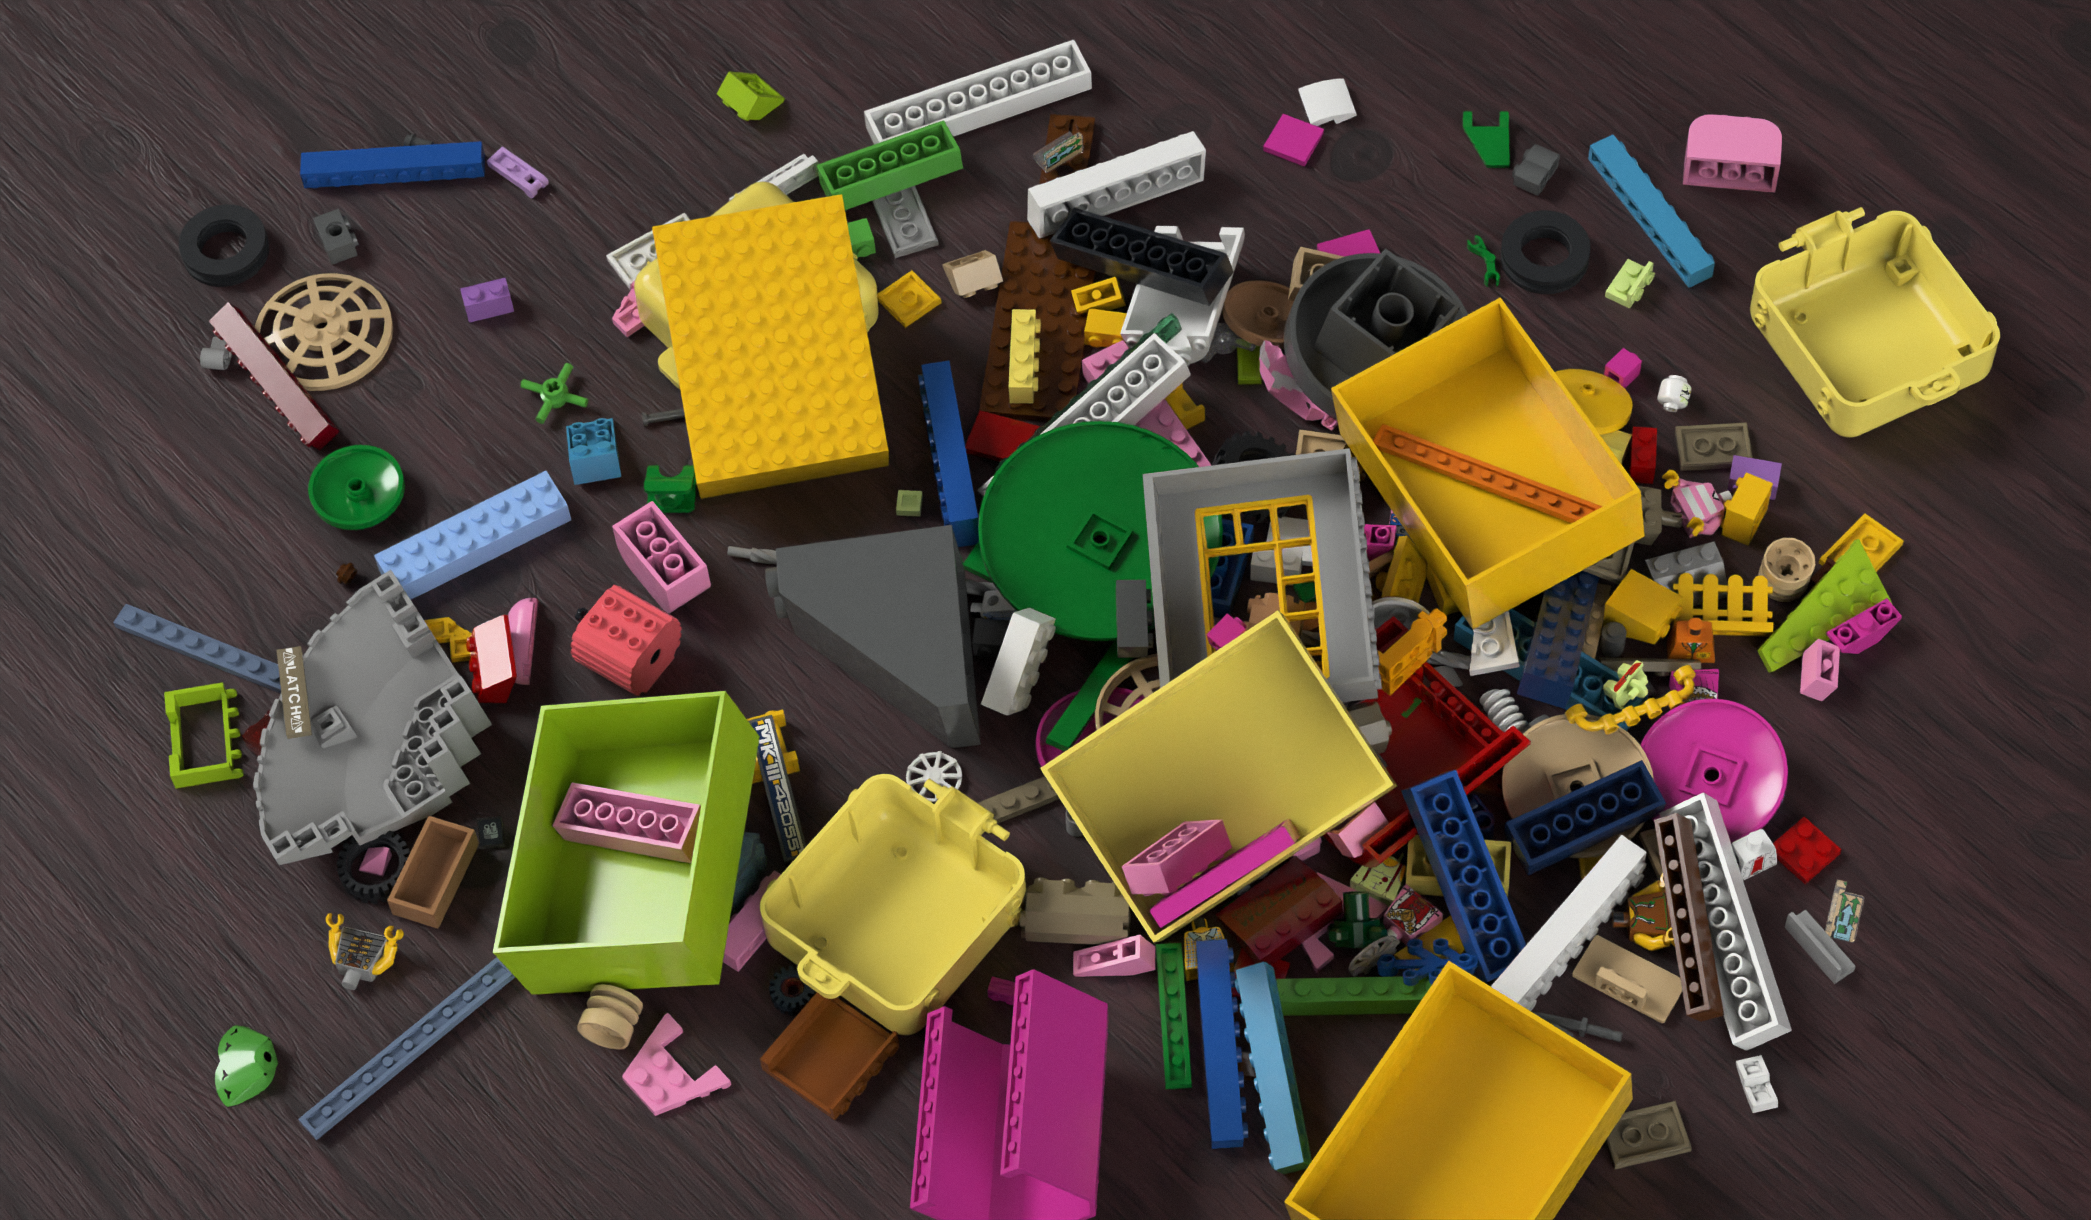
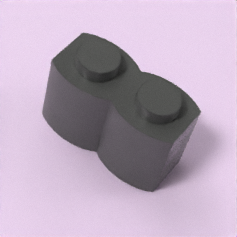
M1537 144L1531 149H1527L1523 155L1522 163L1520 165L1517 164L1513 169V185L1538 196L1559 165L1560 154Z

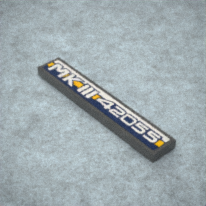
M772 715L749 720L748 722L760 736L757 759L784 864L796 859L805 849L806 843Z

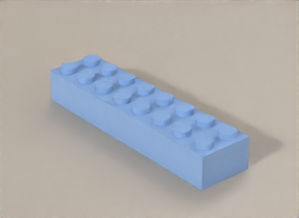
M544 471L375 554L374 557L381 575L391 570L411 600L571 521V516L566 501L547 471Z

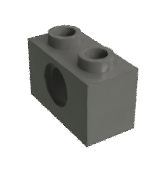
M339 209L313 218L319 238L332 265L357 256L355 246L359 245L354 232L349 233L348 229H351L348 218L347 216L342 217Z

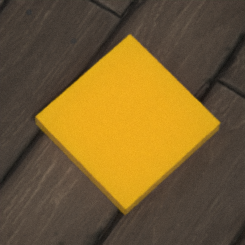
M912 270L877 294L878 302L905 328L941 304V298Z

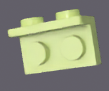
M1627 259L1606 290L1605 297L1631 308L1635 301L1638 302L1641 299L1645 285L1651 284L1655 275L1652 272L1654 263L1649 261L1644 267Z

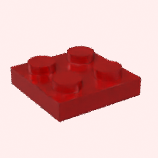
M1805 816L1773 843L1776 848L1777 860L1804 884L1808 883L1838 857L1842 850Z

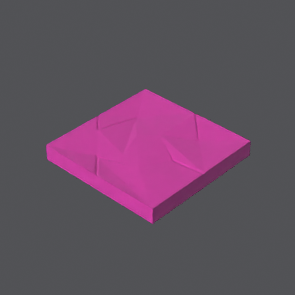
M1290 819L1285 820L1193 878L1190 882L1177 888L1175 893L1160 899L1150 909L1151 914L1160 928L1219 892L1228 884L1233 883L1295 844L1300 837L1299 832Z

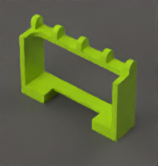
M222 682L164 692L165 710L170 721L172 755H169L170 777L175 788L243 777V769H234L233 759L242 757V751L238 749L232 750V738L239 737L240 730L237 728L231 729L230 717L238 716L239 712L238 708H229L228 699L237 696V690H226ZM222 700L227 763L184 770L180 707Z

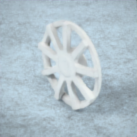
M942 751L922 753L908 766L906 781L911 786V789L914 790V785L926 782L929 778L940 786L948 788L952 786L945 782L944 779H958L955 786L958 790L962 782V771L957 760L942 753ZM928 758H936L933 767L928 763ZM941 758L949 761L942 768H939ZM922 761L927 770H922L915 766ZM952 766L956 768L957 773H944ZM912 772L923 775L921 778L911 780ZM923 787L919 794L924 797L928 789ZM936 795L935 798L924 797L930 802H937L938 800Z

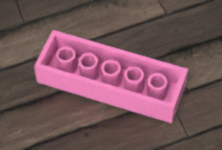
M572 782L553 823V827L566 841L692 863L701 806Z

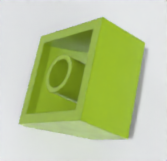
M729 71L717 92V95L723 99L722 102L738 112L737 115L745 121L762 119L785 100L769 84L753 73Z

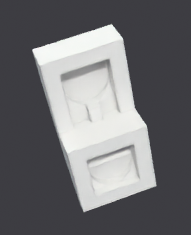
M1762 1056L1736 1061L1739 1077L1752 1113L1778 1108V1099L1770 1083V1074Z

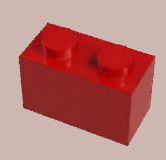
M1633 426L1630 443L1629 476L1635 483L1653 484L1656 469L1657 428Z

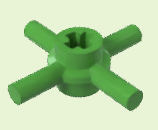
M565 363L558 378H550L543 385L526 379L522 380L521 388L539 393L544 402L535 419L538 423L544 424L551 409L560 408L566 402L587 407L588 399L569 393L565 385L573 370L571 364Z

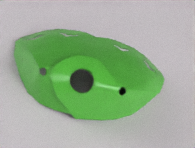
M239 1025L233 1026L224 1034L218 1047L220 1063L215 1072L216 1090L223 1104L227 1107L238 1105L256 1096L270 1085L276 1072L278 1060L269 1037L251 1028ZM226 1043L231 1045L227 1051H225L227 1048ZM265 1052H269L271 1054L270 1062H267L265 1060ZM223 1070H225V1072L228 1074V1076H226L224 1080H222L224 1076ZM224 1089H226L227 1091H231L229 1099L227 1097L228 1094L225 1093Z

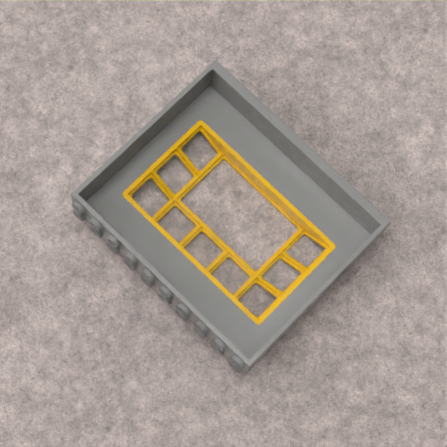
M1350 448L1143 474L1160 688L1217 651L1209 644L1206 635L1214 627L1209 558L1274 550L1280 612L1285 615L1289 622L1318 619L1321 645L1306 649L1311 656H1322V672L1342 702L1378 698L1377 689H1382V683L1378 667L1380 664L1376 646L1377 635L1374 626V607L1371 599L1372 587L1369 579L1370 568L1366 551L1367 540L1364 531L1365 520L1362 511V492L1359 484L1360 472L1357 457H1352ZM1305 504L1310 535L1308 537L1282 540L1280 538L1277 508ZM1269 509L1273 540L1244 544L1240 513ZM1231 513L1233 515L1236 545L1208 549L1204 517ZM1311 546L1313 573L1284 576L1282 549ZM1314 582L1317 609L1289 613L1287 609L1286 585Z

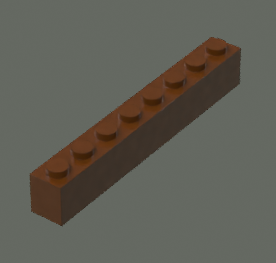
M1674 813L1654 820L1686 1015L1702 1022L1723 1016L1724 1011L1691 820L1678 813Z

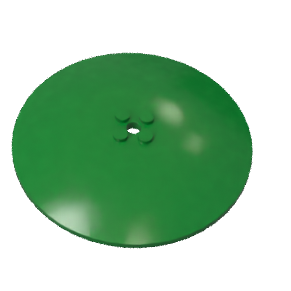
M1090 421L1065 425L1040 434L1017 449L1001 465L989 483L983 497L979 513L978 533L981 556L988 575L1002 597L1015 610L1034 609L1056 619L1054 623L1056 627L1055 633L1090 641L1117 640L1116 580H1146V589H1151V604H1147V611H1152V626H1148V633L1154 631L1155 618L1143 474L1196 468L1199 466L1186 452L1174 443L1156 433L1134 425L1119 422ZM1222 515L1205 516L1204 526L1207 548L1222 547ZM1102 535L1107 541L1098 544L1093 539L1095 536ZM1219 557L1209 558L1210 580L1214 575Z

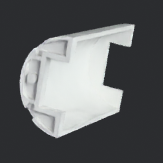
M1156 226L1154 232L1183 240L1178 226ZM1221 227L1219 235L1222 242H1191L1227 253L1234 271L1245 239L1244 228ZM1233 274L1210 306L1137 284L1120 333L1126 345L1130 349L1136 350L1155 333L1186 362L1187 366L1201 360L1210 349Z

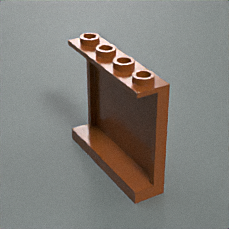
M816 993L760 1058L761 1067L767 1074L833 1120H836L840 1114L843 1115L847 1112L852 1099L856 1095L859 1096L863 1093L868 1080L872 1076L878 1075L884 1061L897 1052L899 1048L898 1033L895 1031L892 1034L888 1033L838 998L828 999Z

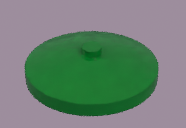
M370 445L347 446L327 455L315 467L308 485L309 499L316 514L327 524L345 530L365 529L381 523L397 509L405 490L404 476L396 459L388 452Z

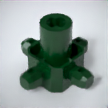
M1351 891L1343 893L1344 918L1334 920V923L1327 927L1329 940L1335 943V947L1366 948L1371 943L1388 936V931L1385 929V925L1380 922V919L1370 918L1369 892Z

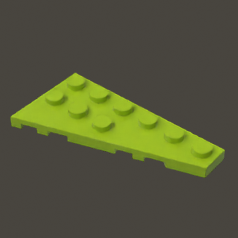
M1859 539L1853 541L1850 548L1844 555L1838 558L1830 571L1824 574L1802 599L1800 605L1787 616L1786 621L1758 649V653L1769 673L1802 656L1803 652L1817 639L1826 642L1830 640L1826 634L1831 629L1886 598L1891 602Z

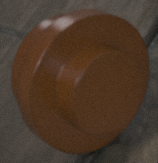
M350 562L347 565L342 564L336 572L339 584L349 585L354 579L358 570L354 568L353 563Z

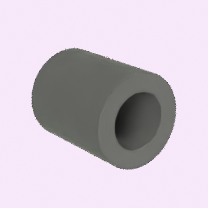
M1609 622L1602 628L1599 648L1604 656L1619 657L1624 652L1627 631L1622 624Z

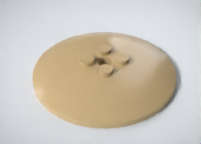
M1565 714L1545 719L1523 733L1531 741V745L1504 765L1502 794L1510 818L1514 819L1571 793L1570 787L1573 784H1579L1584 787L1643 760L1653 780L1654 777L1646 753L1635 738L1619 726L1617 731L1606 735L1603 729L1593 732L1585 731L1576 723L1570 724ZM1587 714V716L1585 717V719L1590 722L1597 721L1601 718ZM1645 822L1570 857L1590 858L1604 855L1621 835L1631 840Z

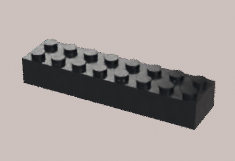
M1075 207L1050 240L1059 260L1207 306L1211 305L1234 272L1227 253Z

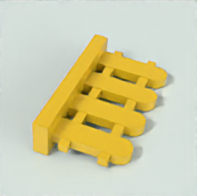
M1683 573L1678 579V584L1673 583V591H1678V594L1682 596L1681 607H1683V611L1678 620L1673 619L1671 630L1677 621H1689L1693 616H1702V621L1712 623L1713 635L1770 637L1772 635L1773 622H1767V619H1772V612L1768 611V594L1773 593V587H1768L1766 577L1756 576L1752 586H1743L1741 576L1732 575L1728 579L1727 585H1718L1717 576L1707 574L1703 579V584H1693L1692 575ZM1693 591L1702 592V609H1693ZM1718 592L1727 593V610H1718ZM1743 593H1752V611H1743ZM1718 617H1727V621H1719ZM1743 618H1752V622L1743 621Z

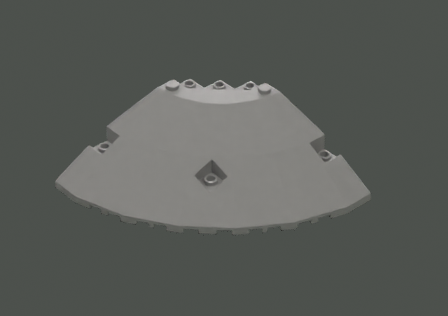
M391 570L360 588L346 602L348 606L339 615L334 613L330 617L332 622L322 631L317 630L308 642L309 648L303 656L312 735L287 739L282 694H280L279 699L274 700L269 713L271 719L267 729L263 728L260 739L262 749L261 755L257 757L259 768L254 776L253 787L257 795L256 806L260 815L259 826L261 836L279 865L332 853V847L353 835L359 845H363L379 838L378 836L382 834L386 835L388 831L394 832L425 819L452 803L449 796L470 784L460 767L481 754L472 737L492 724Z

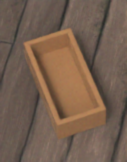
M428 816L387 900L393 915L439 929L479 845L474 829Z

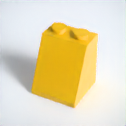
M1631 569L1605 603L1603 627L1609 622H1618L1626 628V637L1656 644L1660 637L1664 638L1667 635L1673 619L1678 620L1683 611V607H1681L1682 596Z

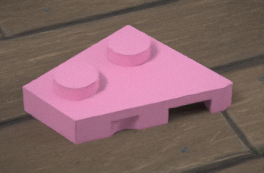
M635 281L631 284L632 289L628 296H624L621 307L616 310L612 317L613 324L626 337H629L645 326L638 314L634 291Z

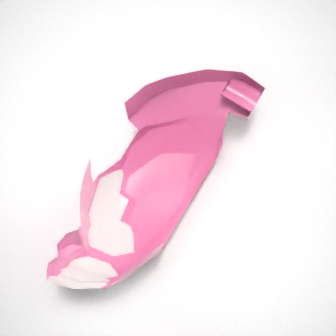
M1264 340L1260 348V374L1268 392L1303 419L1310 421L1322 419V425L1332 431L1338 425V421L1318 408L1303 393L1290 371L1286 355L1282 354L1278 346H1274L1270 341ZM1306 402L1310 404V409H1308Z

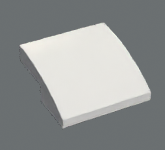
M1344 78L1320 81L1298 89L1310 124L1319 126L1333 119L1338 124L1357 116Z

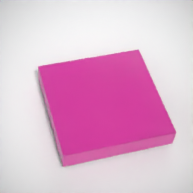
M1283 114L1264 144L1263 151L1305 167L1324 135V129Z

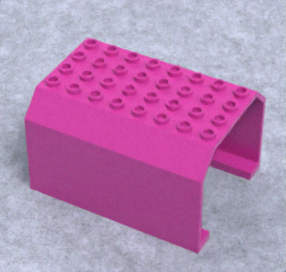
M1033 969L1016 976L1010 1045L998 1043L952 1022L953 1010L944 1006L927 1013L910 1209L936 1220H1086L1096 1216L1109 1022L1108 1004Z

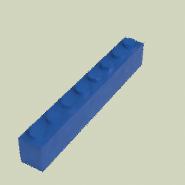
M482 141L301 153L300 176L304 188L485 177V153Z
M1227 939L1196 941L1211 1148L1243 1147L1244 1138H1248L1247 1122H1242V1113H1246L1245 1097H1240L1239 1089L1244 1087L1243 1072H1238L1237 1062H1242L1241 1046L1236 1047L1235 1037H1240L1239 1021L1234 1022L1233 1016L1234 1012H1238L1237 997H1232L1231 988H1236L1235 972H1230L1229 963H1234L1233 947L1228 948Z

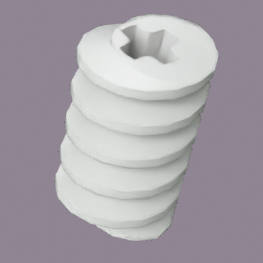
M1493 689L1481 696L1479 702L1483 705L1484 711L1488 713V718L1503 732L1512 726L1521 731L1528 724L1527 721L1522 720L1523 714L1517 713L1519 707L1513 705L1515 700L1513 697H1509L1510 691L1508 689Z

